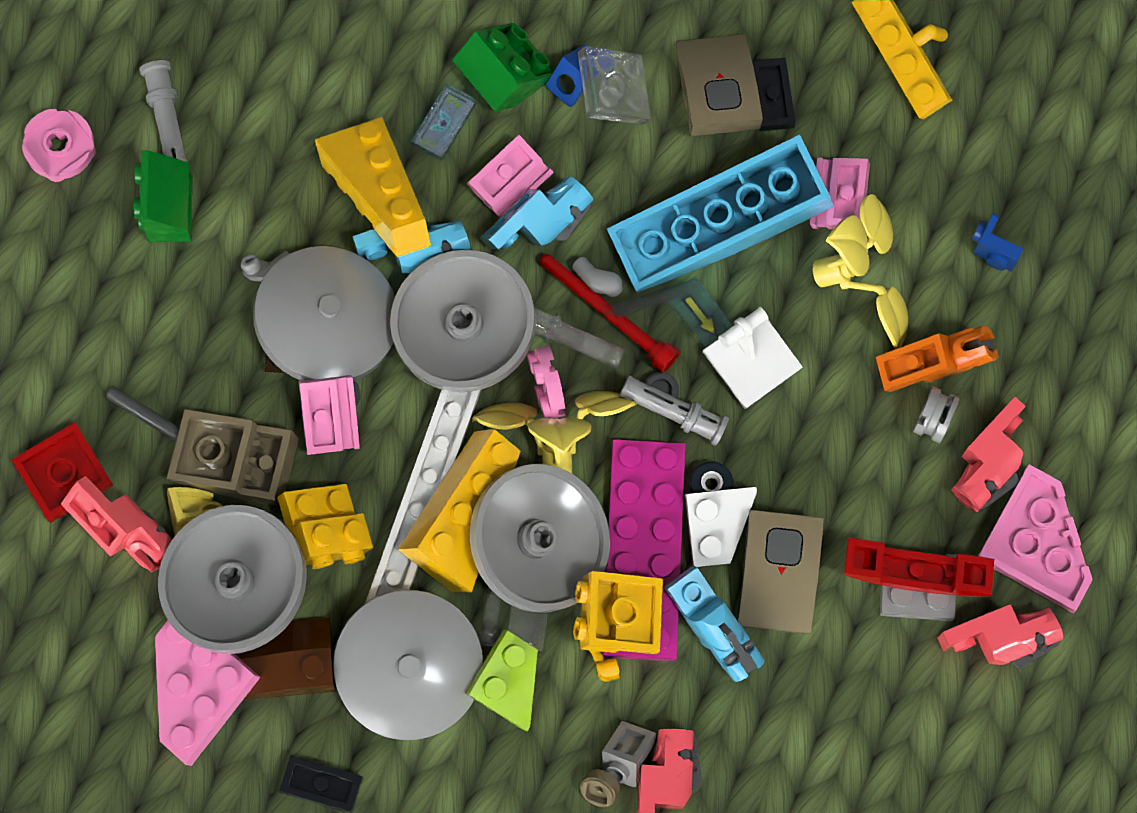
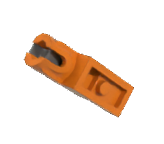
M982 325L977 328L965 329L949 336L938 333L877 356L876 361L884 391L893 392L920 381L933 382L997 360L999 355L998 350L995 349L992 339L995 338L988 326Z

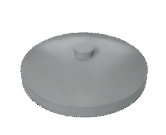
M316 246L304 248L279 260L263 278L253 309L255 332L267 356L276 366L290 376L302 381L352 375L354 382L376 369L390 351L393 344L390 316L395 295L383 274L363 257L336 247Z
M456 250L430 258L408 275L395 296L390 316V327L393 342L399 356L416 377L441 390L471 392L488 388L502 381L521 364L533 342L536 328V313L533 299L526 283L512 266L502 259L485 252Z
M530 464L512 469L494 479L485 488L477 500L472 513L469 536L470 547L479 574L498 597L516 608L529 612L546 613L570 607L577 603L575 591L578 581H583V576L591 571L604 572L606 569L610 551V535L605 513L590 488L575 475L564 469L546 464Z
M246 505L217 507L198 515L188 522L175 535L162 558L158 576V592L161 606L174 629L192 644L215 653L235 654L247 652L273 640L289 625L296 615L306 588V562L296 537L272 514Z
M397 590L384 593L369 600L348 619L340 632L335 646L333 672L341 700L358 722L369 730L388 738L417 740L441 733L455 724L467 712L474 699L465 694L483 664V655L476 631L457 607L442 597L429 592Z

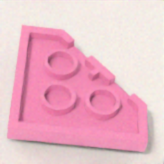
M1029 464L978 556L995 559L994 570L1067 611L1074 613L1093 579L1080 548L1081 542L1073 517H1070L1064 498L1066 495L1061 481Z
M167 620L155 636L160 742L185 765L192 766L257 683L260 676L235 654L215 653L192 644L180 635Z

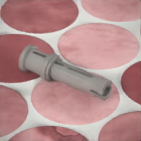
M166 60L148 62L142 65L139 71L140 75L145 77L148 94L145 98L149 106L154 108L163 155L174 158L173 155L176 154L177 159L188 162L174 107L178 95L177 91L172 88L169 71H171V63Z
M630 375L625 380L619 394L620 397L633 400L635 403L681 424L680 428L684 432L689 433L692 431L709 439L710 444L713 446L718 444L729 421V417L726 415L720 417L701 408V403L691 402V404H688Z

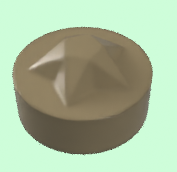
M594 769L589 771L580 785V791L589 803L598 807H608L613 804L618 796L620 786L616 778L610 773Z

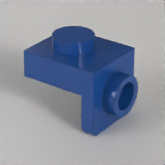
M992 213L988 223L981 220L972 240L978 243L973 254L985 259L989 266L997 270L1007 269L1012 272L1023 248L991 234L999 218L998 215Z

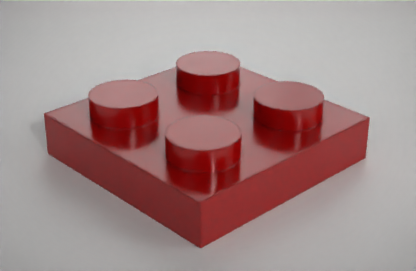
M75 422L11 459L49 523L69 513L61 503L76 481L86 476L101 492L114 486Z

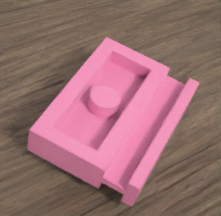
M517 135L466 184L500 219L529 189L536 190L554 172L548 169L537 153L520 135Z
M817 158L816 168L834 207L810 219L811 227L813 229H818V227L834 229L842 219L854 215L860 219V205L863 198L867 196L869 160L860 158L823 160V158Z
M352 375L299 381L307 455L344 451L343 449L350 448L360 449Z

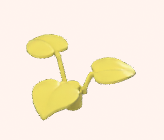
M870 194L865 196L861 202L860 219L854 215L842 219L831 231L826 242L835 248L839 254L815 260L813 263V275L816 283L821 288L840 284L842 290L853 288L877 292L879 296L876 299V305L880 320L894 349L902 347L908 330V311L899 291L895 287H889L886 290L881 285L850 281L851 277L863 276L867 273L869 269V248L874 245L879 254H884L889 251L893 241V228L890 217L876 195Z
M591 391L575 399V405L581 408L576 418H541L534 420L532 418L537 416V409L523 403L505 402L482 409L472 417V422L477 421L484 426L502 430L527 425L528 431L535 438L537 454L542 456L543 464L559 467L572 474V454L576 453V442L591 432V424L583 420V418L589 413L595 416L617 414L637 405V403L620 397V393Z

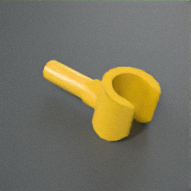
M589 650L596 663L598 677L601 681L608 682L620 678L616 658L604 660L600 651Z

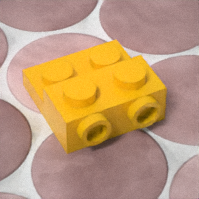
M347 484L283 492L277 497L285 526L296 537L303 551L306 565H312V569L330 566L337 560H343L344 564L362 561L365 559L364 554L373 548L364 513L355 514Z
M591 571L584 575L583 581H578L575 591L576 602L582 603L581 618H576L573 630L574 639L580 640V649L611 653L618 651L647 654L659 653L663 579Z

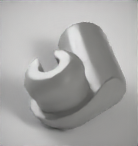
M285 250L271 262L259 260L255 255H247L241 261L243 275L249 280L262 282L274 264L289 255V253Z
M580 257L574 262L572 269L593 292L606 294L609 297H616L622 292V279L615 272L597 269L585 257Z

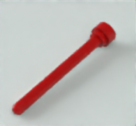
M543 254L540 256L539 264L649 353L648 358L652 360L651 365L661 373H665L674 364L680 355V351L671 343L665 344L662 341H655L625 315L621 317L618 315V318H616L613 312H609L613 311L612 305L603 297L593 292L582 280L551 255Z

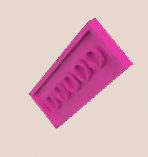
M613 440L608 524L610 551L606 572L663 579L660 652L657 654L618 651L616 653L602 652L604 658L676 661L679 609L664 587L680 575L685 443Z

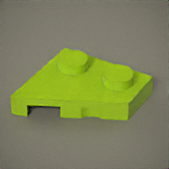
M503 629L465 694L520 729L528 732L531 725L538 649L510 631Z

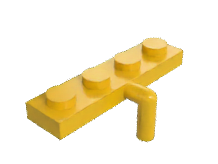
M854 0L851 2L920 119L927 118L952 101V98L921 48L922 45L931 39L944 42L948 38L947 30L929 24L913 34L894 0Z

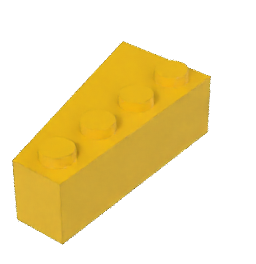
M382 117L315 139L324 170L334 177L338 187L353 200L362 216L365 215L372 223L373 229L396 257L431 246L425 217Z
M495 429L473 432L398 548L400 552L451 593L472 592L479 573L472 556L469 537L474 507L482 492L494 479L515 469L521 452Z

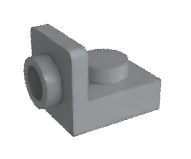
M621 721L602 751L603 770L613 775L618 783L636 787L640 781V767L656 743V733Z

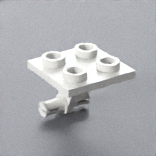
M758 307L757 310L745 318H737L734 321V326L722 335H719L717 341L702 351L744 409L803 368L771 325L766 312L761 307Z

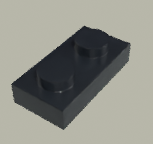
M786 58L752 61L763 117L759 132L794 128L796 122Z
M291 755L279 792L346 813H353L363 776Z

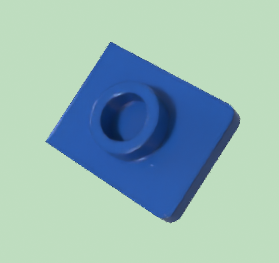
M585 44L562 57L548 80L546 87L566 105L572 107L576 104L589 81L608 71L611 64L589 45ZM566 74L573 79L575 89L572 93H567L561 88L559 83L561 75Z

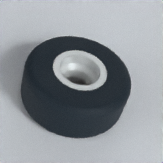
M713 461L704 462L697 466L691 474L689 482L690 492L699 493L733 489L732 474L721 463ZM707 479H715L717 487L713 490L708 489L705 485Z

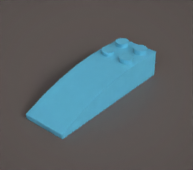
M798 135L607 228L636 292H640L745 250L833 208L834 205L801 136Z

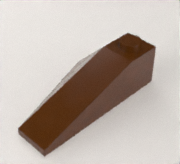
M330 617L291 621L278 636L265 645L247 652L235 653L238 658L260 676V679L243 700L336 692Z

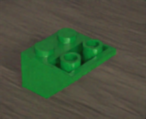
M515 23L475 31L452 59L495 112L513 108L546 85L554 72L549 59L536 49L528 39L527 33Z
M141 150V163H135V183L139 184L140 197H134V218L138 219L139 230H144L148 242H191L193 173L189 162L153 151Z

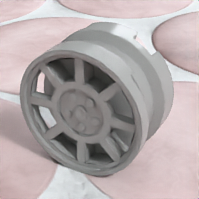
M932 386L919 414L913 433L920 436L927 434L931 436V441L940 444L954 415L960 397L953 394L946 396L941 393V389Z

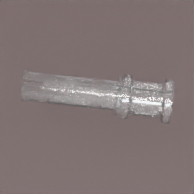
M535 308V335L543 338L544 343L553 345L554 342H557L605 363L614 369L618 368L619 361L625 352L624 347L621 348L565 323L564 318L560 314L556 313L553 316Z

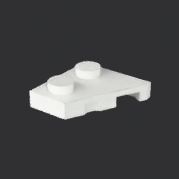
M756 487L685 494L692 566L701 567L731 563L757 494Z

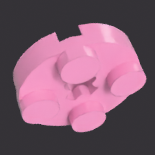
M57 109L45 110L33 117L26 125L24 131L22 151L28 164L36 173L54 182H60L82 172L96 153L94 136L89 124L81 115L68 110L69 112L57 111ZM57 137L59 140L66 138L68 141L65 143L63 150L52 151L53 144L51 140Z
M549 345L534 348L533 352L527 353L531 373L534 374L537 386H534L538 407H541L544 418L550 417L554 419L566 415L563 410L565 409L564 397L558 371L555 370L554 366L551 367L550 360H554Z

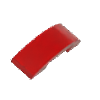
M848 538L844 575L861 581L903 590L957 596H991L995 559L957 554L956 557L888 548L885 547L883 542Z

